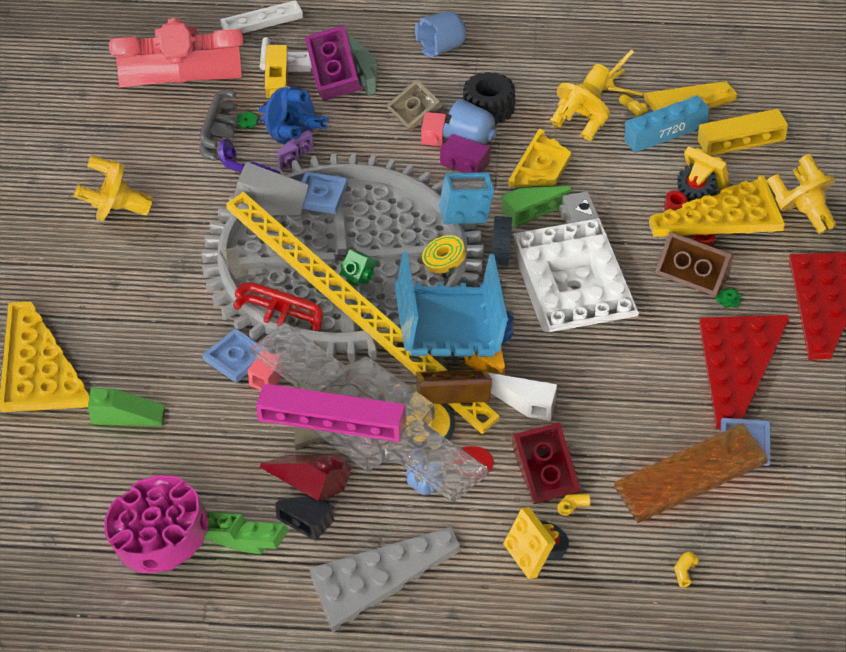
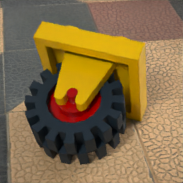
M687 147L684 152L687 166H685V171H680V176L678 175L677 185L678 190L686 196L688 202L701 199L708 194L710 196L716 195L718 187L721 189L729 187L730 181L727 165L723 159L709 156L699 148Z

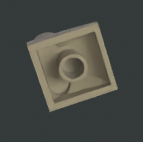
M418 79L386 105L409 131L423 122L425 112L441 113L443 106Z

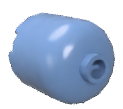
M450 11L422 17L420 22L415 25L417 42L421 41L424 48L421 51L427 57H434L454 50L463 44L466 38V24L458 14Z
M458 99L449 112V115L452 116L449 124H444L443 136L449 138L451 134H455L482 145H486L488 141L492 142L497 132L494 129L495 120L493 115L468 101Z

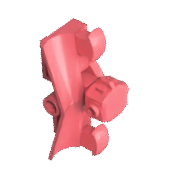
M179 18L168 19V23L163 24L162 28L155 29L156 38L137 39V37L114 38L109 42L110 54L116 56L119 88L168 82L183 83L195 80L242 79L239 46L243 44V35L240 29L214 31L213 34L198 35L196 26H186L185 23L180 22Z

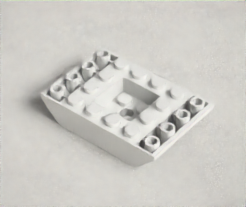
M599 218L514 233L519 269L542 331L554 332L639 315ZM576 286V287H578L579 289L573 290V289L570 288V287Z

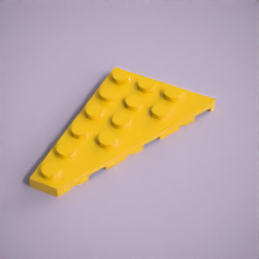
M759 175L758 179L752 182L743 181L738 185L724 188L720 191V194L715 196L708 194L701 199L684 203L682 208L675 211L668 209L663 213L652 215L649 219L653 237H666L669 235V232L681 236L784 231L785 225L764 175Z
M31 301L8 303L0 389V412L88 407L90 396L85 390L84 384L78 379L77 373L63 355L62 349L57 345L50 330L44 325Z

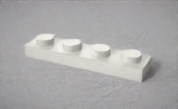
M294 0L220 20L223 30L240 29L242 33L301 19L303 14L297 1Z

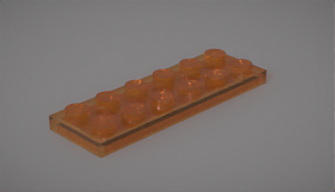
M741 423L614 482V488L636 522L640 523L767 464L768 457L745 425Z

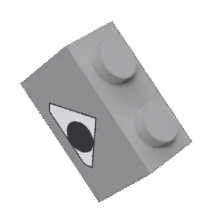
M588 191L563 196L559 211L561 218L566 220L565 224L599 218Z

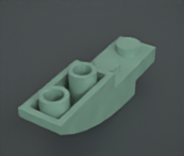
M349 36L361 86L365 88L368 95L375 94L377 63L361 43Z

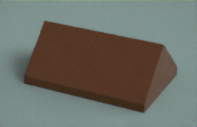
M669 232L654 274L716 297L730 277L733 254Z
M486 369L416 372L418 405L489 402L492 378Z

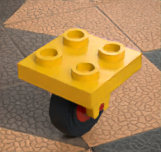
M526 507L521 508L503 544L527 578L534 579L539 575L546 560H558L564 556L569 547V539L560 527L547 521H539L531 508Z

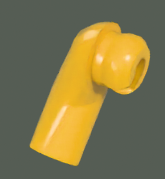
M622 94L619 97V103L627 107L636 116H642L647 113L648 107L645 103L639 104L638 101L626 94Z
M589 494L566 495L558 504V512L562 516H568L577 507L590 506Z
M692 552L683 553L674 566L680 587H687L691 584L688 570L690 567L694 568L695 564L699 562L698 556Z

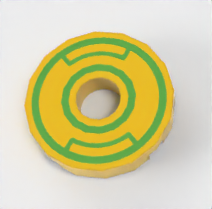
M445 235L436 238L426 246L422 254V260L430 272L446 273L449 272L448 269L452 267L455 269L464 261L467 251L464 242L459 237Z

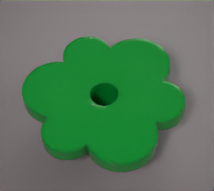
M246 111L244 114L239 113L237 114V126H241L242 129L253 128L257 125L258 116L254 115L251 111Z
M734 288L722 289L720 294L716 296V301L722 303V306L725 308L729 306L737 308L742 300V296Z

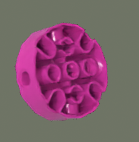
M157 475L139 480L131 485V490L122 497L118 496L111 503L104 519L105 536L121 563L135 572L157 573L173 570L196 552L203 544L208 530L207 511L194 488L177 476Z

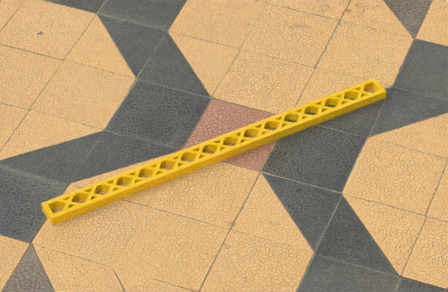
M242 192L227 203V210L415 376L416 372L426 370L448 371L429 353L427 356H419L422 362H412L409 359L410 351H405L404 348L393 345V342H403L402 330L245 192ZM244 202L249 209H238L237 206ZM252 218H262L264 223L253 222ZM267 231H277L279 236H269ZM282 244L293 245L295 250L284 249ZM298 258H307L310 260V263H300ZM313 272H323L326 274V277H316L313 275ZM329 285L339 286L342 288V291H332L329 289ZM345 299H352L358 303L357 305H348L345 303ZM361 313L371 314L373 319H363ZM377 327L387 328L390 330V333H379ZM485 402L472 403V406H462L460 403L448 404L481 434H484L499 421L500 416ZM476 414L486 415L489 419L482 423L476 418Z

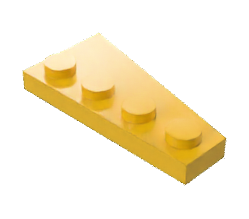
M727 81L647 92L644 93V100L655 111L698 95L710 109L736 100L737 93Z

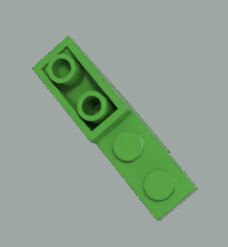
M207 512L208 530L205 539L238 551L262 554L266 548L277 549L289 530L282 523L246 521L242 514Z

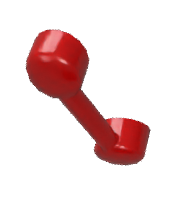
M676 190L668 192L665 198L664 210L672 209L675 211L682 208V205L687 203L686 196ZM714 234L690 235L692 240L711 247L714 245Z

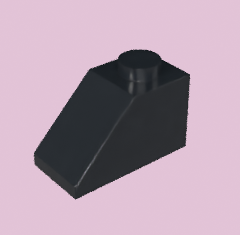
M311 496L278 500L275 503L276 518L314 541H317L334 522L333 507L325 500L318 501Z

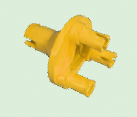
M595 64L583 83L578 85L561 83L556 90L560 98L557 104L559 107L550 119V122L554 126L561 128L566 117L570 121L574 113L577 112L589 118V122L580 135L584 139L592 141L598 129L604 125L610 116V110L601 101V92L611 76L610 70L601 64Z
M92 154L87 167L105 173V180L101 188L96 191L78 184L73 197L89 202L91 206L98 208L96 219L100 221L105 220L110 209L118 210L124 208L146 216L151 208L153 197L132 189L126 181L122 180L124 164L114 160L108 161Z
M807 154L798 160L801 166L792 171L800 186L793 190H787L779 174L770 177L767 183H769L776 195L775 200L782 212L797 207L800 212L808 216L816 232L820 235L826 230L822 220H824L829 230L837 225L836 220L833 219L832 213L826 205V194L824 193L825 190L834 184L835 178L833 175L826 176L823 170H819L812 155Z

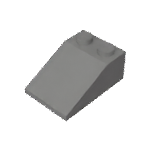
M246 162L237 181L234 198L245 192L270 215H300L309 185ZM244 202L237 206L238 209H249Z

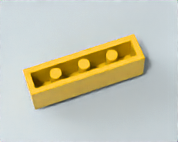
M773 109L700 124L698 142L707 155L713 156L785 141L788 124L780 110Z

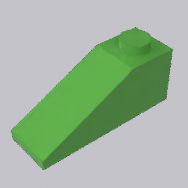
M570 186L519 188L502 195V212L506 217H512V224L516 227L558 210L559 206L562 205L563 196L571 194L572 189Z
M91 388L88 402L90 420L93 425L162 426L165 410L163 404L115 388Z

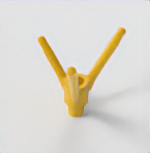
M630 50L609 72L611 76L602 91L608 89V91H617L636 96L644 95L643 92L616 87L613 82L615 78L625 72L624 69L616 71L630 58L634 50Z

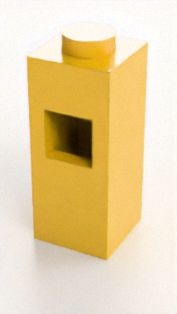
M266 45L265 93L266 98H270L276 90L287 86V45Z

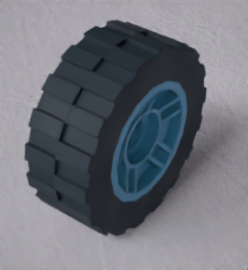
M494 217L492 254L495 256L496 265L509 266L512 217Z

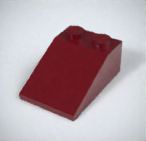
M560 422L513 435L511 444L533 504L581 492Z
M285 455L263 462L259 468L319 501L344 492L352 465L345 462V459L338 455Z

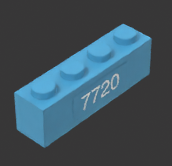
M697 95L625 122L624 141L636 153L699 129L700 124L708 122L709 107Z

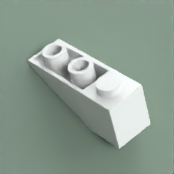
M488 373L492 378L491 394L527 417L551 421L556 403V384Z

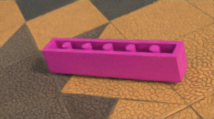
M263 384L256 403L258 421L394 442H400L406 423L405 404L279 385Z

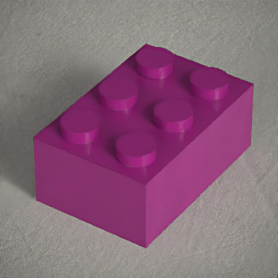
M344 25L305 36L317 90L323 101L362 90L350 37Z

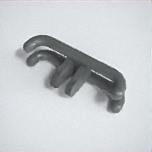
M233 90L217 92L211 102L200 132L201 144L199 151L207 160L216 161L218 158L216 153L208 151V148L215 149L218 147V143L215 140H211L213 135L231 137L235 133L234 128L238 124L237 118L221 114V112L224 110L232 111L236 108V105L233 102L220 103L223 98H234L236 92Z

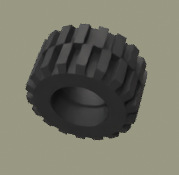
M496 72L478 73L477 76H471L470 80L465 82L463 86V100L491 113L494 117L495 125H497L499 122H505V119H510L511 115L514 114L515 85L510 78H506L505 75H499Z

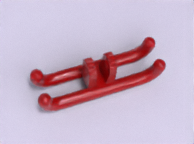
M252 282L243 283L234 293L237 299L234 301L233 307L236 310L241 309L245 303H253L267 308L263 320L265 323H269L273 314L277 311L281 312L277 320L278 327L282 328L288 315L310 322L312 324V331L321 332V322L324 314L322 308L312 301ZM251 291V292H255V293H258V294H261V295H264V296L271 297L272 299L270 300V299H267V298H264V297H261V296H258V295H255V294H245V293ZM291 304H292V305H295V306H298V307H301V308H304V309H307V310H310V311H312L314 314H312V313H310V312H307V311H304V310H301V309H298V308L291 307Z

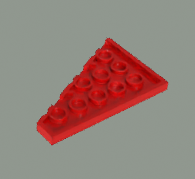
M846 252L790 254L789 264L808 360L832 359L835 348L846 328Z
M789 315L699 318V329L716 429H721V418L744 419L753 396H755L760 386L761 379L766 373L767 366L772 360L777 345L782 338L786 325H788Z

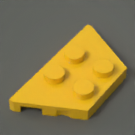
M539 129L510 176L508 187L556 186L571 159V151L561 146L554 138L551 140L547 138L545 131Z

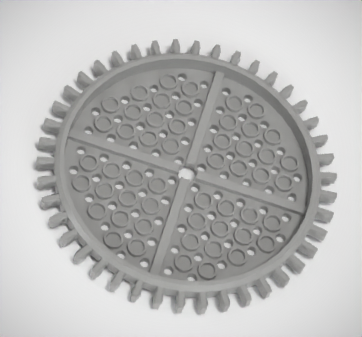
M336 153L331 154L329 165H319L317 157L312 156L311 167L302 169L298 161L294 160L292 161L293 172L286 175L278 166L274 167V169L280 171L281 175L300 182L305 172L347 178L348 185L336 214L302 209L300 215L271 216L282 226H286L285 228L338 275L341 271L342 261H339V264H337L336 260L339 255H347L349 249L360 251L377 259L374 276L368 282V285L359 284L358 286H351L400 329L401 324L395 293V281H398L400 270L398 265L401 264L403 252H408L413 286H415V282H421V286L437 287L438 282H443L444 287H460V283L478 287L479 275L466 273V271L482 273L483 260L467 258H482L483 245L467 244L481 243V230L465 232L476 229V223H443L439 202L444 181L441 180L434 186L429 187L430 172L426 171L418 179L412 177V164H409L401 173L395 171V159L393 158L389 160L384 168L377 166L376 155H371L368 165L358 164L356 153L351 154L348 164H339ZM231 195L229 201L234 199V196ZM218 209L219 220L226 222V224L211 221L209 225L210 234L220 235V237H204L205 248L218 250H202L203 263L217 264L202 265L204 278L220 276L205 280L208 293L223 289L221 292L212 294L214 307L227 302L231 303L221 308L224 320L239 313L241 316L234 320V327L240 331L249 324L253 325L254 327L249 331L250 339L256 341L263 333L269 335L266 343L267 350L270 351L279 341L287 343L286 356L290 358L297 346L306 348V358L310 362L313 360L316 350L326 351L328 363L334 362L336 357L335 351H347L350 363H355L356 350L368 349V355L371 360L377 359V347L381 345L272 248L267 244H262L265 242L229 210ZM252 218L253 222L264 223L262 218ZM267 231L269 236H279L277 231ZM445 235L459 237L465 244L467 254L464 261L457 268L454 269L452 267L446 273H433L424 264H419L423 263L422 254L430 242ZM282 244L284 249L295 250L293 245ZM298 258L300 263H310V260L307 258ZM313 272V275L316 277H326V274L323 272ZM252 282L312 301L322 308L324 314L321 322V332L312 331V324L310 322L288 315L282 328L278 327L277 320L281 312L277 311L273 314L271 321L265 323L263 320L267 308L253 303H245L241 309L236 310L233 307L234 301L237 299L234 293L243 283ZM329 285V289L332 291H342V288L339 286L332 287L333 285ZM251 291L245 293V294H255V295H258V296H261V297H264V298H267V299H270V300L272 299L271 297L264 296V295H261V294H258V293H255V292H251ZM345 299V303L348 305H357L358 303L352 299ZM295 305L291 306V307L298 308V309H301V310H304V311H307V312H310V313L314 314V313H313L312 311H310V310H307V309H304V308H301V307H298V306H295ZM361 313L363 319H373L371 314ZM377 327L379 333H390V330L387 328ZM393 342L395 347H397V342Z

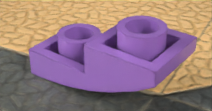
M309 130L301 133L298 139H291L277 153L278 166L281 170L292 167V161L297 160L299 163V156L313 151V137Z

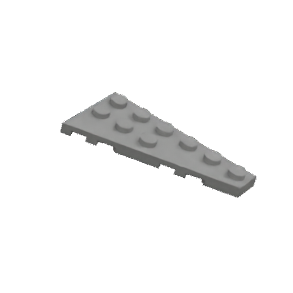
M452 527L309 568L310 577L332 633L340 629V625L349 619L352 621L359 617V613L366 608L376 606L404 588V584L411 579H418L430 567H436L460 552V545Z

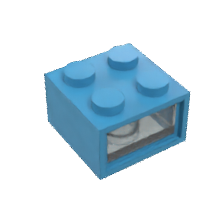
M489 172L445 173L439 202V209L444 224L487 223L494 193Z

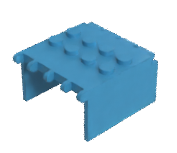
M403 252L398 281H395V293L405 351H410V356H427L428 351H430L431 356H450L451 352H453L454 356L473 357L474 352L477 353V357H494L495 352H500L508 318L494 254H489L484 281L480 283V287H466V283H460V287H444L443 282H438L436 287L421 286V282H415V286H413L408 252Z

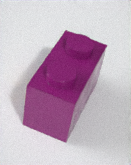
M451 134L440 148V165L462 173H482L490 163V147L455 134Z

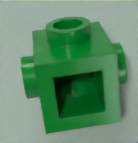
M349 249L347 256L341 263L339 275L345 277L346 282L351 285H368V282L374 276V268L378 260L360 251Z

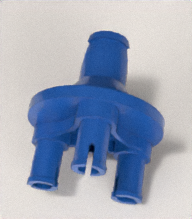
M296 86L279 88L271 95L268 102L260 106L258 112L265 114V118L261 117L259 120L266 124L270 136L276 142L283 145L291 139H298L301 133L307 130L309 132L315 128L325 130L329 126L323 125V123H329V119L326 116L315 115L309 92Z

